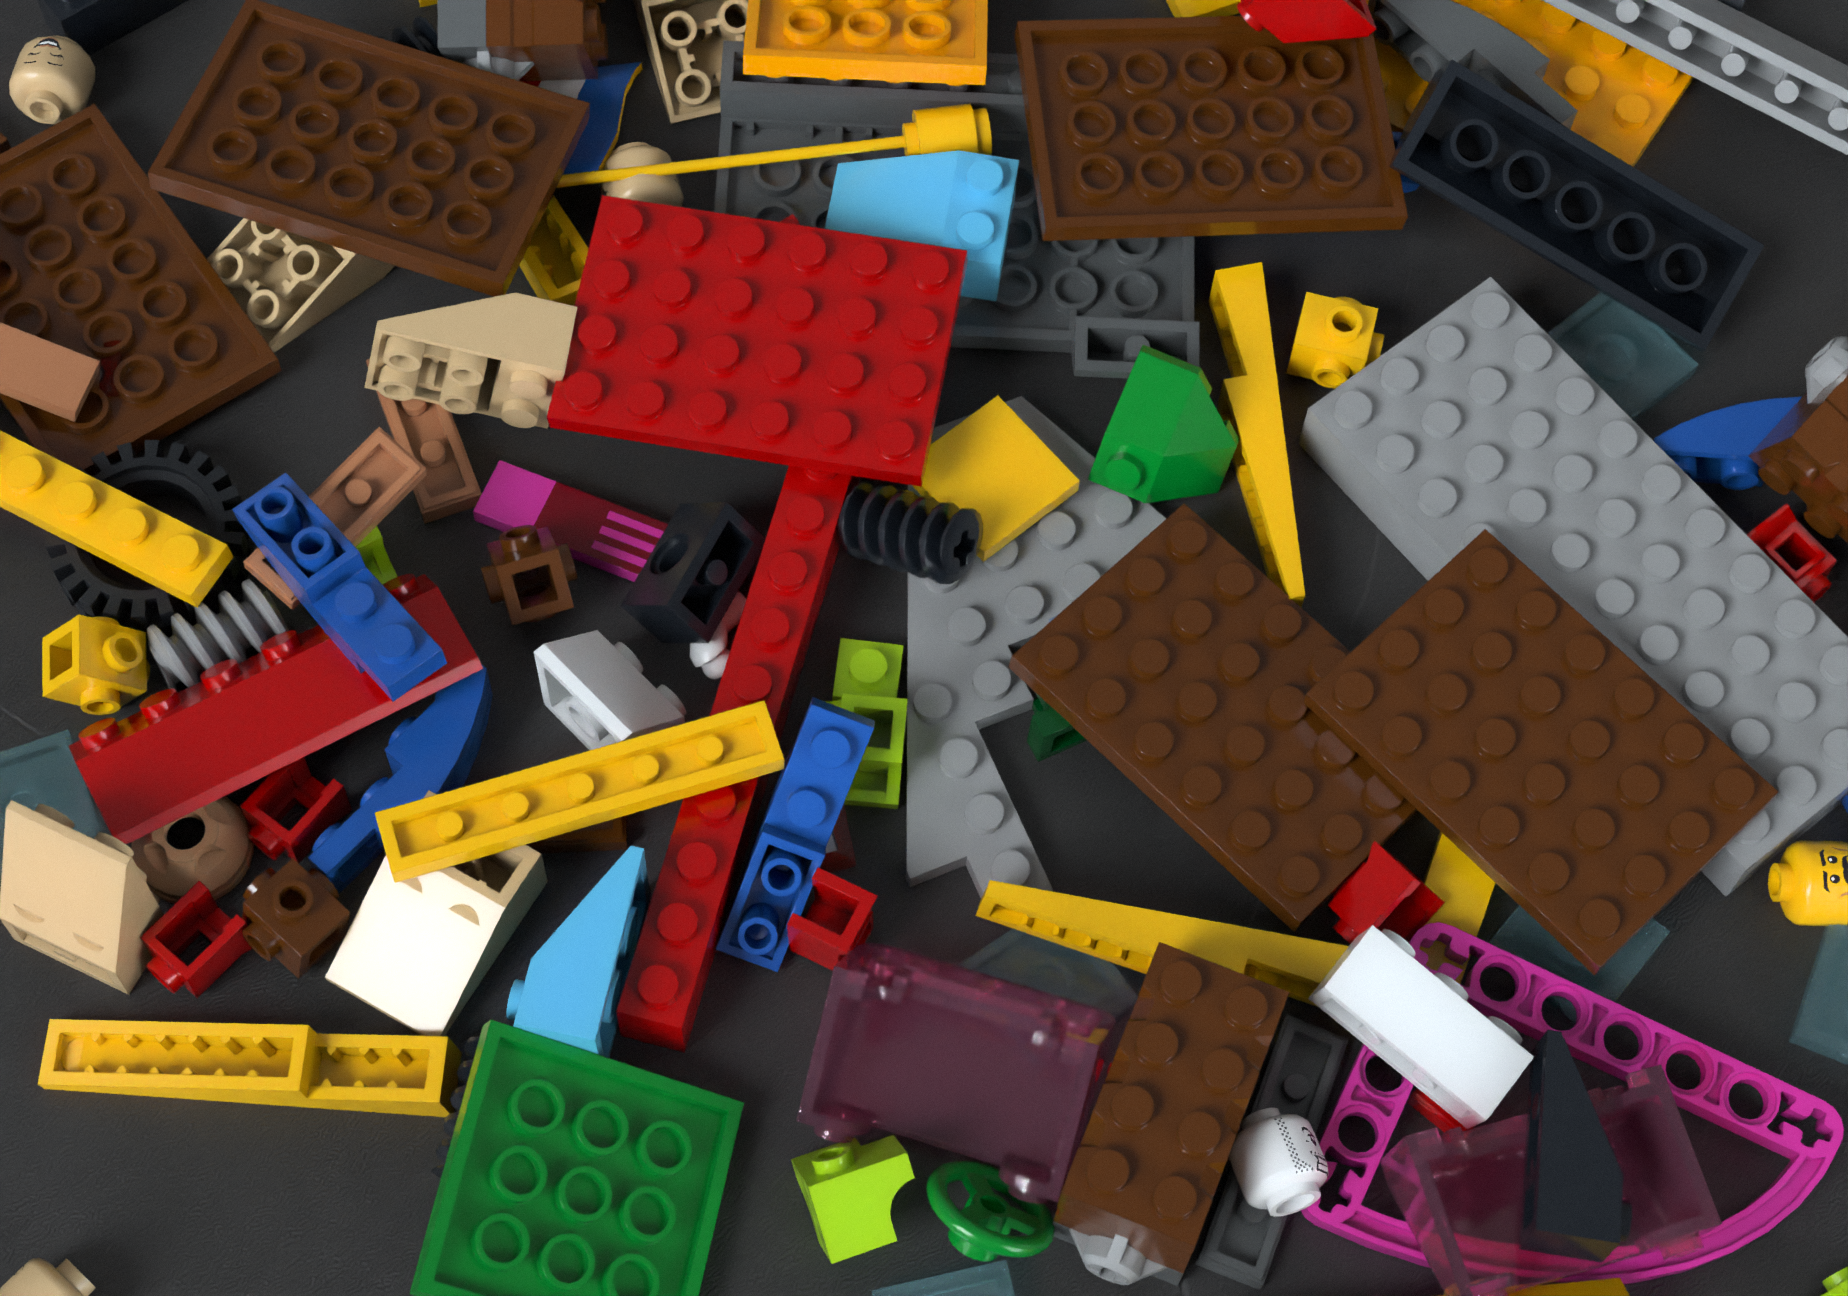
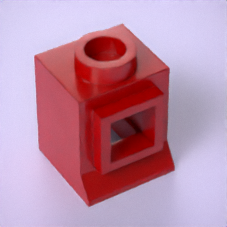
M1787 503L1746 534L1814 603L1832 586V582L1827 578V575L1837 560L1797 521ZM1776 550H1777L1794 568H1796L1797 571H1795V570L1776 552Z
M304 757L271 773L240 806L249 827H251L250 831L246 834L248 839L273 860H277L282 853H285L297 863H300L313 849L318 837L329 826L335 824L352 811L344 786L334 778L327 786L323 785L311 776ZM297 804L307 813L288 831L279 822Z
M1374 841L1368 861L1366 863L1363 862L1333 895L1334 898L1328 906L1340 917L1333 928L1350 944L1358 935L1372 925L1380 931L1383 929L1391 930L1409 943L1417 930L1422 928L1445 902L1409 868Z
M818 867L812 877L815 900L806 917L803 918L793 913L787 923L789 950L840 974L845 963L853 967L874 928V915L871 909L878 895Z
M198 881L140 937L152 957L145 966L170 992L176 993L184 986L198 998L241 955L252 949L242 934V931L248 925L237 914L232 919L218 908L209 889L202 882ZM202 935L211 944L188 966L178 956Z

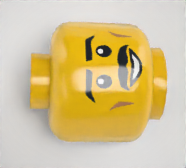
M1796 841L1786 848L1780 863H1773L1771 865L1768 876L1770 898L1773 902H1780L1786 918L1792 923L1799 926L1848 925V843L1843 841Z

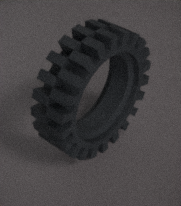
M145 440V454L142 455L135 454L131 442L117 445L121 460L111 464L104 451L93 456L91 459L97 471L91 476L134 498L149 494H167L185 499L196 506L207 519L208 535L227 544L234 556L202 602L215 614H218L219 608L216 601L220 592L226 590L234 598L237 597L239 593L234 581L235 579L241 581L247 579L249 571L245 569L243 561L253 553L254 544L251 537L234 515L232 509L242 503V499L236 485H232L228 473L220 464L214 469L210 456L199 450L191 458L186 445L172 442L169 454L164 453L159 440ZM80 466L77 468L78 470H80V471H82V472L88 474V473H87L85 470H83ZM52 533L45 535V547L51 557L49 562L70 604L72 606L76 605L80 615L113 618L121 626L143 631V629H147L154 624L168 637H170L168 626L171 625L170 617L176 613H179L192 626L195 625L192 619L195 616L193 605L156 586L131 587L115 582L100 572L94 563L93 554Z

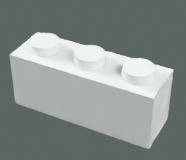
M1372 925L1353 940L1308 999L1468 1129L1486 1121L1534 1056L1520 1045L1522 1043L1521 1036L1508 1023L1494 1016L1486 1018L1467 1002L1469 998L1468 993L1458 982L1443 973L1432 974L1413 958L1416 954L1415 950L1404 938L1388 929L1380 931Z

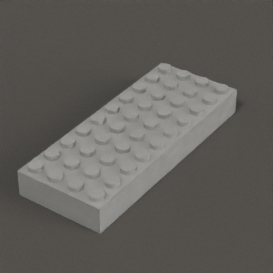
M1492 277L1486 279L1308 408L1298 444L1427 581L1486 529L1779 791L1774 800L1702 870L1704 875L1725 897L1841 803L1844 796L1848 795V636Z

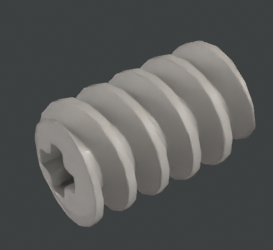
M247 579L241 583L243 602L239 603L230 593L224 590L218 594V614H215L203 602L200 603L198 608L194 606L196 625L194 626L179 613L170 617L171 637L164 634L154 624L147 628L149 649L169 689L175 688L178 693L177 683L181 681L188 688L201 682L200 675L202 671L228 658L235 659L239 664L249 659V648L253 647L257 652L261 653L260 646L265 641L275 635L289 631L267 590L263 592L254 582Z

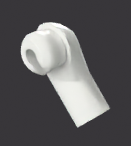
M739 591L709 643H690L691 661L695 667L701 666L703 673L710 679L722 677L730 653L726 648L728 632L739 624L746 598Z

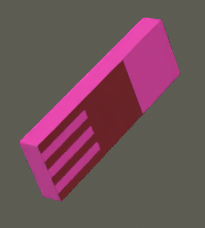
M499 460L473 510L476 522L502 532L523 525H533L537 529L548 527L556 545L568 544L573 559L635 582L668 526L667 523Z

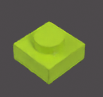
M840 638L832 701L842 699V693L898 698L904 645Z

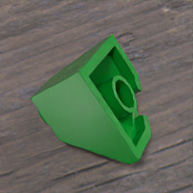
M1143 344L1106 429L1087 480L1143 503L1218 493L1240 439L1230 420L1223 421L1210 397L1212 387L1200 367Z

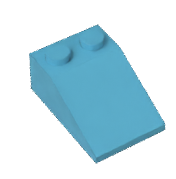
M958 150L838 163L825 229L967 250L968 263L961 296L996 302L1015 201L1019 160Z
M630 846L531 958L525 981L514 980L506 1011L507 1020L514 1021L513 1027L607 1058L610 1057L618 1026L617 1006L641 934L650 898L644 848Z

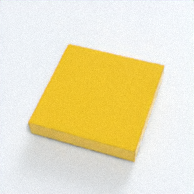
M997 395L930 445L922 487L912 486L921 496L933 497L939 503L952 502L960 509L973 508L980 513L983 522V538L977 556L984 562L1079 490L1080 480Z

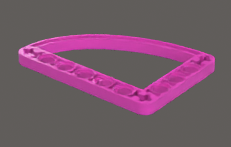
M1440 922L1430 923L1418 929L1409 941V944L1416 953L1413 958L1432 974L1443 973L1456 980L1463 971L1462 969L1449 963H1443L1437 971L1430 969L1426 966L1428 955L1420 950V946L1430 948L1435 941H1440L1446 945L1444 956L1460 965L1466 962L1469 954L1477 957L1478 961L1467 974L1465 986H1461L1469 995L1467 1002L1481 1014L1487 1017H1497L1508 1023L1515 1030L1540 1041L1547 1030L1559 1031L1547 1025L1543 1019L1541 1012L1543 1001L1551 996L1564 997L1573 1004L1577 1014L1575 1026L1570 1030L1560 1031L1572 1057L1790 1159V1161L1765 1192L1739 1213L1717 1225L1673 1241L1633 1249L1613 1250L1602 1263L1520 1250L1515 1247L1486 1244L1435 1232L1381 1214L1361 1205L1414 1086L1403 1076L1401 1085L1393 1091L1383 1092L1371 1086L1366 1079L1365 1068L1368 1060L1378 1055L1362 1043L1318 1142L1323 1155L1327 1151L1343 1165L1362 1168V1175L1358 1177L1351 1169L1345 1174L1338 1194L1347 1200L1346 1206L1336 1204L1329 1212L1323 1211L1318 1207L1321 1200L1320 1197L1315 1203L1301 1210V1212L1315 1226L1366 1248L1423 1267L1471 1278L1528 1286L1620 1278L1623 1284L1637 1283L1682 1273L1720 1259L1769 1232L1798 1208L1823 1178L1842 1142L1844 1127L1836 1109L1816 1096L1456 927ZM1498 967L1510 973L1516 987L1514 996L1508 1001L1502 1002L1494 1001L1487 997L1482 991L1479 981L1482 971L1487 968ZM1622 1025L1634 1032L1638 1039L1639 1047L1638 1053L1633 1059L1620 1060L1609 1054L1603 1040L1604 1033L1608 1027ZM1683 1054L1695 1060L1701 1073L1700 1083L1696 1088L1685 1090L1671 1083L1666 1073V1064L1670 1056ZM1744 1083L1758 1090L1763 1101L1762 1113L1758 1118L1745 1119L1734 1113L1728 1099L1733 1085ZM1784 1101L1787 1103V1107L1781 1112L1780 1116L1793 1122H1801L1809 1116L1814 1117L1817 1120L1815 1131L1823 1135L1824 1139H1818L1805 1146L1801 1143L1803 1132L1799 1128L1785 1121L1774 1128V1132L1770 1131L1767 1126L1779 1112L1780 1102ZM1350 1116H1359L1370 1122L1375 1131L1373 1147L1366 1152L1359 1153L1347 1149L1340 1141L1338 1134L1339 1124L1343 1119ZM1326 1161L1329 1175L1322 1186L1332 1177L1337 1165L1336 1162Z

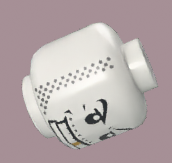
M1278 1108L1262 1109L1244 1118L1240 1124L1242 1131L1236 1135L1229 1154V1161L1246 1202L1258 1209H1268L1269 1214L1274 1217L1296 1213L1315 1203L1321 1197L1319 1188L1325 1183L1329 1174L1326 1159L1309 1121L1296 1114L1281 1115Z

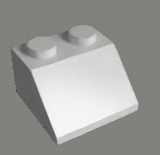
M598 630L544 643L534 651L544 705L589 750L685 723L684 715L687 712L680 699L663 684L656 689L641 674L643 667L635 654L622 642H617L613 646Z

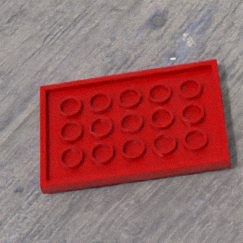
M602 195L574 305L577 306V312L564 377L562 381L555 382L547 414L549 426L554 429L922 487L968 263L967 250Z

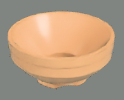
M224 796L133 841L131 849L134 851V855L132 858L137 867L147 875L145 882L150 891L159 898L175 904L200 881L209 889L215 901L232 891L242 881L250 867L254 854V844L248 839L246 834L250 831L251 827H249L241 809L227 796ZM192 817L204 823V837L196 846L180 850L168 844V830L176 821Z

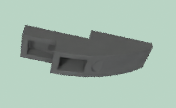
M1369 0L1368 8L1376 26V30L1373 32L1374 37L1380 43L1391 46L1407 60L1416 74L1423 80L1430 82L1434 73L1453 59L1563 126L1571 129L1578 110L1543 81L1550 59L1515 33L1490 18L1451 0Z

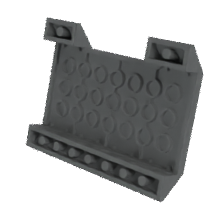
M723 40L720 80L721 125L718 157L902 136V124L912 122V111L916 109L968 103L971 104L972 109H987L992 137L991 156L1019 160L1015 201L997 301L961 296L950 347L1071 353L1073 374L1080 377L1128 379L1143 344L1199 367V322L1194 321V236L1042 241L1017 54L987 53L986 85L965 84L962 86H951L945 83H889L879 80L857 79L834 81L825 78L790 76L771 78L764 75L743 74L744 41ZM904 148L717 169L714 212L776 222L794 214L800 225L825 229L838 163L905 156Z

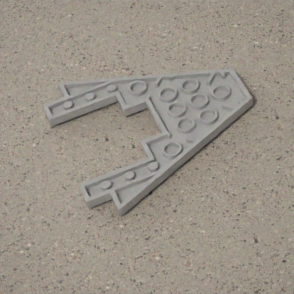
M1022 396L1005 403L1080 480L1079 490L983 562L977 556L966 574L952 584H938L929 578H918L907 572L906 880L909 887L966 866L980 898H982L989 880L1053 891L979 730L1032 710L1034 699L1026 683L1008 667L1012 653L1017 652L1049 623V619L1060 614L1166 520L1149 503H1143L1087 480L1095 458ZM970 415L935 427L931 444ZM908 485L909 491H913L918 497L921 496L912 485Z

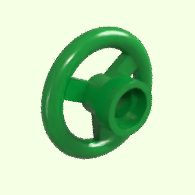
M952 1161L937 1167L929 1176L926 1187L929 1203L937 1217L949 1228L948 1238L951 1244L967 1257L985 1262L995 1260L998 1255L1017 1258L1030 1257L1046 1250L1053 1241L1055 1227L1052 1225L1053 1217L1049 1208L1029 1186L1009 1173L983 1163ZM962 1181L970 1194L962 1210L956 1207L947 1192L948 1185L953 1182ZM991 1188L1011 1198L1025 1212L1011 1207L1003 1198L994 1194ZM1013 1228L1027 1234V1236H1009V1233Z

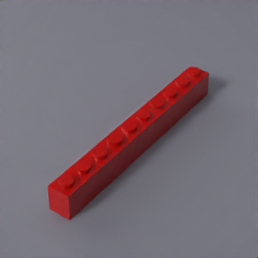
M794 466L788 467L710 716L765 700L778 742L780 743L840 547L838 533L840 512L847 496L859 484L860 477ZM770 774L683 799L617 1006L616 1014L621 1036L685 1053L715 956L716 945L726 920Z

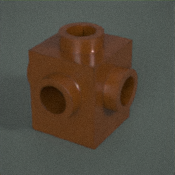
M533 525L514 527L501 533L499 536L500 540L486 544L492 564L481 567V573L491 604L503 602L512 625L522 622L541 621L554 616L557 612L574 608L568 582L578 579L573 558L567 543L556 545L548 527L540 529Z
M293 858L277 873L272 868L262 872L252 881L243 894V898L246 901L243 902L242 919L248 925L242 931L245 940L262 958L270 961L276 957L298 979L347 934L350 911L337 900L339 893L335 886L320 871L312 868L307 872Z

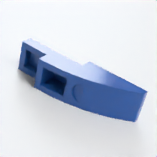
M1802 397L1765 399L1707 412L1676 425L1655 437L1653 441L1694 482L1718 483L1732 490H1743L1754 486L1762 487L1764 481L1758 473L1760 467L1748 455Z
M284 473L232 509L235 517L256 546L319 626L360 673L366 671L393 702L447 664L442 648L367 569L358 549L287 473Z
M482 665V670L437 691L435 702L418 718L415 716L409 717L394 730L388 742L389 746L384 749L393 776L390 779L383 777L371 785L361 799L360 808L343 824L335 823L329 826L314 843L313 853L308 857L310 865L324 874L335 886L338 893L342 892L382 852L386 854L375 812L423 799L429 790L435 794H441L462 788L465 784L483 740L493 696L488 671L485 666Z
M812 697L793 748L788 753L784 769L781 771L718 939L716 950L772 971H779L789 946L787 923L793 913L799 916L802 914L813 887L812 877L817 868L821 867L826 853V846L874 730L875 720Z

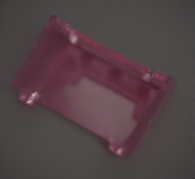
M863 943L854 948L834 966L796 1121L814 1126V1133L833 1142H852L854 1135H864L875 1127L999 1165L998 1177L1009 1185L1008 1192L1012 1196L1030 1203H1046L1048 1199L1058 1202L1074 1161L1116 1022L1115 1017L1089 1004L884 944Z
M1661 1065L1629 1073L1625 1076L1628 1083L1625 1088L1615 1086L1601 1091L1599 1087L1587 1091L1623 1173L1622 1199L1630 1200L1632 1205V1222L1626 1242H1620L1602 1263L1519 1249L1527 1114L1463 1132L1460 1126L1447 1130L1441 1137L1437 1127L1404 1136L1380 1160V1166L1388 1189L1445 1296H1508L1511 1293L1660 1250L1663 1260L1668 1261L1704 1248L1700 1236L1720 1226L1722 1222Z

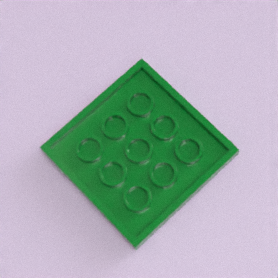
M489 1020L483 1025L409 1294L414 1296H699L744 1102L498 1021Z

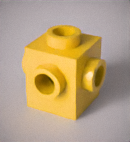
M1306 292L1286 374L1312 379L1323 387L1335 389L1380 357L1384 334L1373 332L1378 308L1362 305L1359 301L1349 297L1332 298Z
M79 614L42 638L43 697L80 706L81 710L88 714L108 715L119 711L121 706L147 691L150 665L146 659V632L121 626L113 618L87 617Z

